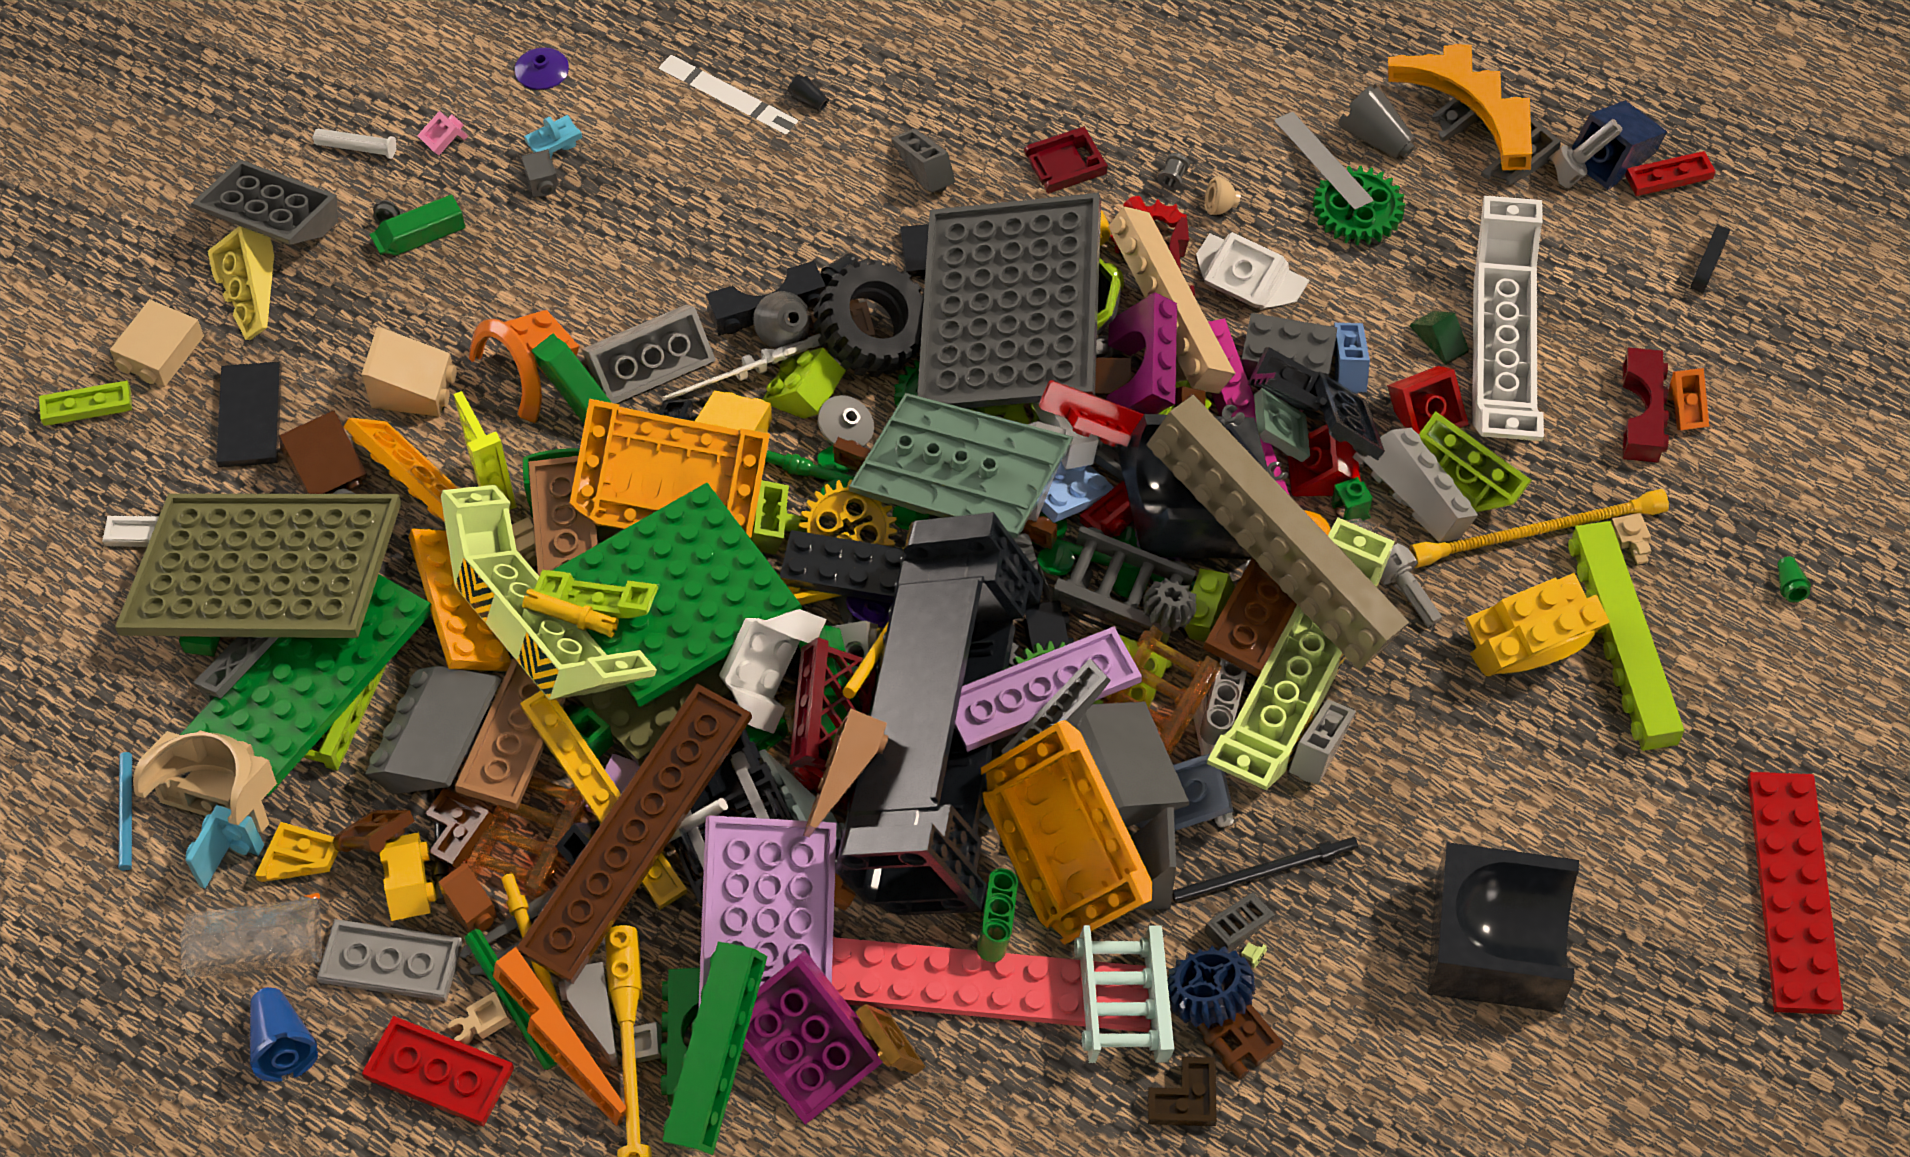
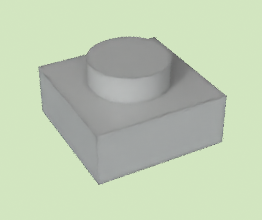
M653 1022L635 1026L636 1063L661 1058V1025Z

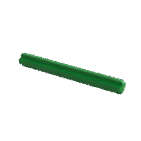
M475 929L465 936L467 945L543 1069L549 1070L553 1068L557 1063L527 1032L529 1014L493 977L495 962L499 960L481 930Z

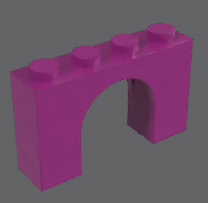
M1154 292L1117 315L1109 324L1108 346L1129 356L1145 347L1146 349L1143 362L1136 375L1127 384L1107 395V401L1143 414H1159L1175 404L1176 302Z

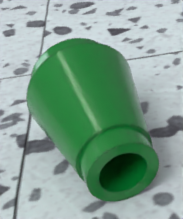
M1788 556L1780 559L1777 566L1781 595L1787 601L1793 603L1805 600L1810 595V581L1799 567L1795 558Z

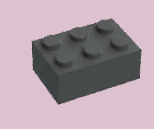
M1251 313L1241 360L1247 380H1250L1266 347L1272 348L1316 373L1320 371L1329 377L1337 327ZM1313 386L1312 392H1316L1315 386Z

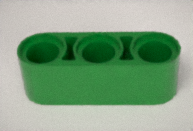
M1004 868L995 869L991 872L987 883L983 912H981L977 953L983 960L988 962H998L1004 958L1012 934L1018 878L1012 871Z

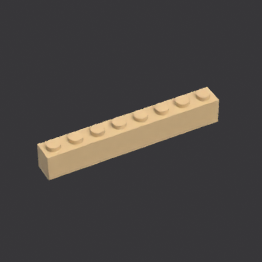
M1123 206L1108 226L1144 297L1146 298L1156 292L1177 303L1176 359L1191 387L1219 394L1235 375L1230 362L1150 213Z

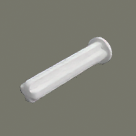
M319 128L313 134L314 144L381 154L386 155L389 159H392L396 152V139L392 136L386 139Z

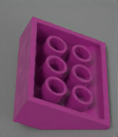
M805 950L759 987L743 1047L805 1125L883 1063L876 1052L879 1047L873 1039L869 1040L859 1027L861 1020Z

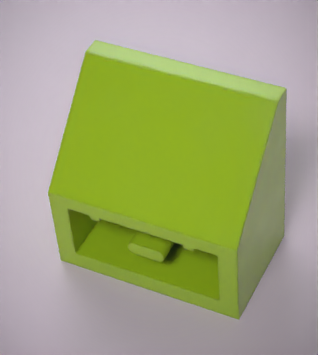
M824 348L812 351L807 350L802 354L791 356L781 362L779 366L780 371L776 378L767 385V392L762 400L771 403V406L803 419L818 415L821 406L831 397L846 370Z

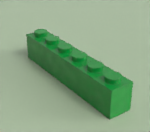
M718 941L716 950L711 956L708 979L701 991V1004L697 1017L692 1023V1036L689 1047L682 1059V1072L679 1082L673 1091V1104L670 1115L664 1123L662 1141L690 1151L708 1155L714 1154L768 957L754 948Z

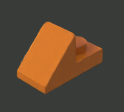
M1704 368L1673 371L1667 400L1674 401L1677 430L1709 427Z

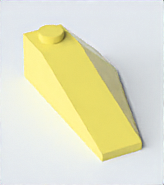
M239 226L209 249L208 255L213 277L216 283L223 284L226 290L223 293L225 301H232L235 307L233 316L245 340H252L264 331L268 325L274 252L270 237Z

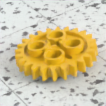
M838 480L835 490H832L826 484L824 487L825 495L818 491L814 492L815 499L817 500L816 503L807 500L806 505L811 512H801L800 516L808 521L799 523L798 528L805 530L806 533L824 536L840 532L843 528V523H846L849 527L858 523L863 518L871 516L872 520L856 526L851 536L848 532H844L836 537L864 542L860 537V532L864 529H870L876 535V540L872 542L873 544L891 547L895 545V542L888 538V536L897 534L896 529L889 527V525L895 523L896 517H887V514L892 510V506L883 507L881 505L883 502L850 492L849 485L852 480H849L847 488H843L842 483ZM852 502L858 503L862 507L863 512L858 516H852L847 512L846 506ZM825 515L831 516L835 520L836 525L832 529H825L820 525L819 519Z

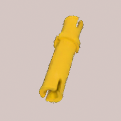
M530 588L526 592L529 597L524 596L523 608L575 624L580 630L590 629L611 638L615 634L612 630H617L618 618L593 611L591 606L585 605L581 607Z

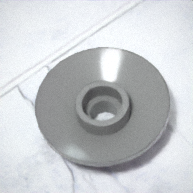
M843 395L834 396L825 401L819 410V429L826 440L832 445L840 437L847 441H856L863 447L872 438L874 432L872 415L866 406L857 399Z

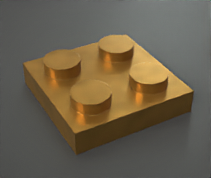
M864 1004L855 1012L861 1020L859 1024L861 1031L869 1040L873 1039L879 1047L876 1052L886 1066H893L901 1072L904 1070L914 1075L926 1067L891 1014Z

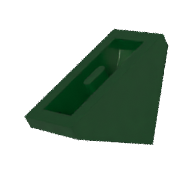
M1432 311L1410 323L1412 330L1445 365L1469 352L1458 319L1453 312Z

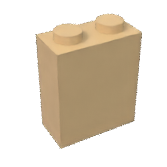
M149 299L111 347L110 352L115 361V366L123 373L129 374L131 372L140 376L149 384H154L155 382L165 387L202 340L204 334L198 319Z

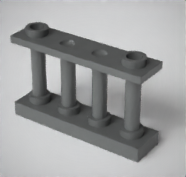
M1081 526L1076 543L1083 545V549L1070 578L1066 580L1058 578L1053 590L1052 600H1060V603L1167 645L1172 629L1168 626L1161 629V624L1159 623L1151 624L1150 617L1144 615V612L1138 608V605L1152 573L1169 579L1171 583L1178 580L1179 585H1189L1190 588L1196 571L1190 569L1183 562L1169 561L1106 536L1097 528ZM1098 551L1112 557L1098 591L1093 592L1083 588L1081 582L1094 552ZM1123 562H1126L1141 569L1127 602L1121 603L1111 599L1109 595Z

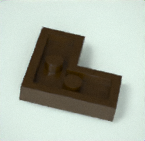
M1182 1057L1181 1088L1148 1087V1124L1216 1126V1057Z

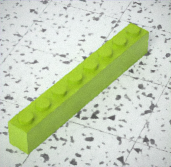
M1611 521L1575 526L1572 538L1568 541L1569 552L1572 557H1576L1578 563L1577 575L1579 581L1585 583L1587 589L1586 597L1589 598L1597 594L1610 623L1598 630L1597 633H1602L1605 641L1603 645L1606 659L1612 662L1614 684L1621 688L1623 710L1625 713L1630 714L1633 739L1639 741L1642 751L1679 745L1685 730Z

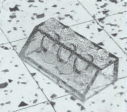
M311 898L186 913L180 936L181 970L189 978L321 963L322 944L319 899Z

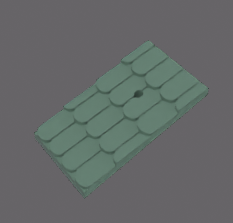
M905 393L849 485V491L889 505L892 503L922 514L929 513L941 518L994 512L1012 538H1018L1060 462L1065 457L1073 441V436Z

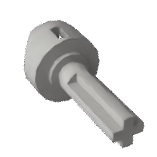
M1615 119L1610 120L1575 150L1564 145L1548 158L1555 165L1560 185L1570 188L1587 175L1585 162L1623 130Z
M1397 543L1393 546L1380 580L1384 585L1397 582V585L1427 627L1433 626L1443 617L1411 573L1418 563L1407 547Z

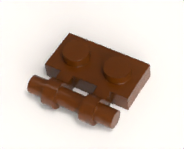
M1252 1005L1246 1006L1245 1014L1236 1013L1235 1022L1226 1019L1223 1022V1026L1219 1024L1213 1028L1211 1025L1209 1029L1204 1023L1197 1026V1029L1203 1035V1042L1208 1048L1213 1047L1222 1058L1221 1064L1227 1071H1232L1238 1079L1243 1078L1249 1072L1242 1063L1244 1059L1249 1057L1257 1067L1283 1049L1284 1045L1282 1040ZM1228 1034L1239 1045L1234 1051L1223 1040Z

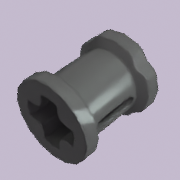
M1171 153L1168 155L1165 162L1166 166L1159 173L1157 180L1164 188L1178 190L1182 185L1181 178L1188 171L1190 162L1179 153Z

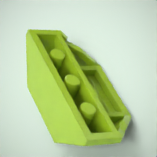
M1436 411L1419 433L1421 441L1435 455L1437 462L1453 479L1454 484L1463 496L1470 501L1476 513L1514 505L1532 481L1514 466Z

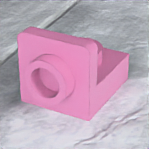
M440 111L417 135L437 155H440L457 135L463 140L468 137L461 129L464 124L452 114L448 118Z

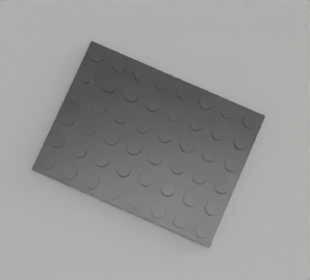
M1099 193L930 210L917 396L965 409L1040 402L1050 380L1095 396L1101 197Z

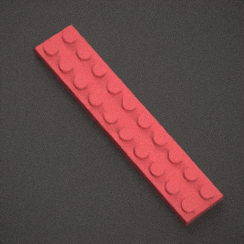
M833 937L832 985L848 1005L863 1006L867 1004L879 1008L1086 1027L1080 960L1006 953L1001 961L988 962L978 955L977 950ZM1093 961L1094 972L1143 971V968H1146V966ZM1095 985L1097 1002H1145L1146 999H1149L1148 988H1143V985ZM1098 1016L1099 1028L1149 1032L1151 1019H1146V1016Z

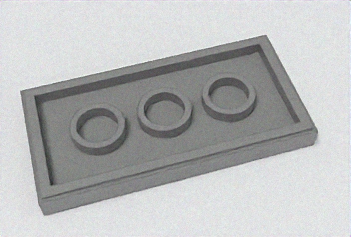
M334 919L317 975V981L324 984L447 1002L463 941L460 937Z

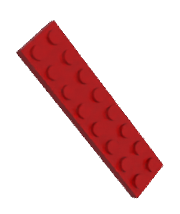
M1750 772L1748 775V786L1774 1012L1841 1015L1844 1011L1814 774Z

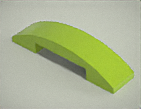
M543 569L534 588V591L581 607L588 605L593 607V611L616 618H633L648 614L658 590L657 584L627 581L625 587L576 581L571 573Z

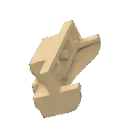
M201 730L197 733L185 735L167 731L141 757L133 778L134 792L138 797L145 798L155 788L160 803L204 816L211 814L217 804L231 810V815L228 817L230 824L238 826L247 816H250L258 832L261 833L269 825L261 800L277 784L269 760L255 756L251 744L237 741L226 735L208 733ZM190 772L186 778L178 776L179 774Z

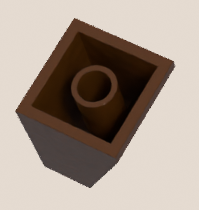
M335 410L279 435L280 450L305 494H333L340 489L354 491L364 485L362 481L366 480L367 473Z

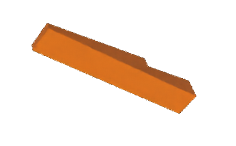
M514 947L495 962L493 977L529 1014L527 1032L617 1127L623 1122L627 1107L517 947Z

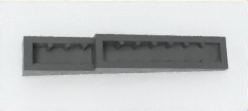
M1089 659L1001 752L1005 754L1057 722L1066 720L1075 727L1109 684L1110 678L1093 660ZM983 799L979 821L994 829V823Z

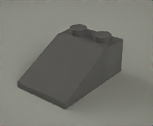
M1174 807L1165 808L1131 836L1152 881V900L1136 909L1171 908L1176 873Z

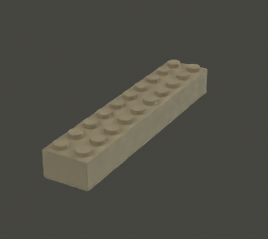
M1194 395L1168 413L1147 443V446L1174 473L1175 477L1191 491L1195 498L1207 508L1218 523L1224 526L1237 540L1238 544L1289 595L1303 613L1321 629L1324 635L1360 671L1393 641L1409 621Z

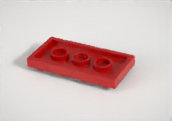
M393 1016L361 1074L368 1081L484 1127L514 1070V1065L512 1062Z

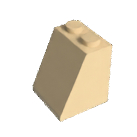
M377 327L361 375L371 408L440 417L443 406L446 407L449 403L450 393L448 388L450 383L455 382L457 368L452 364L450 353Z

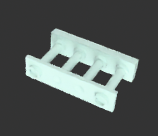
M1084 925L1079 938L1074 940L1075 958H1080L1086 1024V1030L1082 1032L1083 1051H1088L1089 1063H1096L1101 1047H1149L1150 1051H1154L1155 1063L1169 1062L1174 1051L1162 926H1148L1144 938H1140V941H1091L1090 925ZM1093 954H1140L1141 958H1145L1146 968H1143V971L1094 972ZM1095 985H1143V988H1148L1149 999H1146L1145 1002H1097ZM1098 1016H1146V1019H1151L1152 1030H1149L1148 1034H1099Z

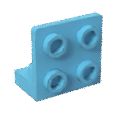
M216 804L212 813L205 817L201 827L202 831L196 841L189 845L185 860L199 887H207L229 847L242 855H246L249 852L259 856L264 843L250 816H247L238 826L230 824L228 817L231 815V810Z

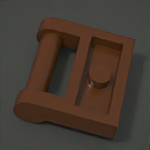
M373 810L339 832L333 839V846L338 852L366 849L368 852L378 853L384 849L386 840H392L405 833L404 828L415 822L410 810Z

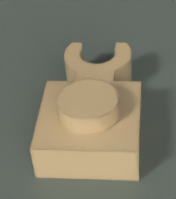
M494 991L467 1007L468 1017L465 1019L456 1018L448 1024V1027L453 1033L464 1029L454 1040L467 1045L472 1041L476 1033L484 1039L512 1021L499 995Z

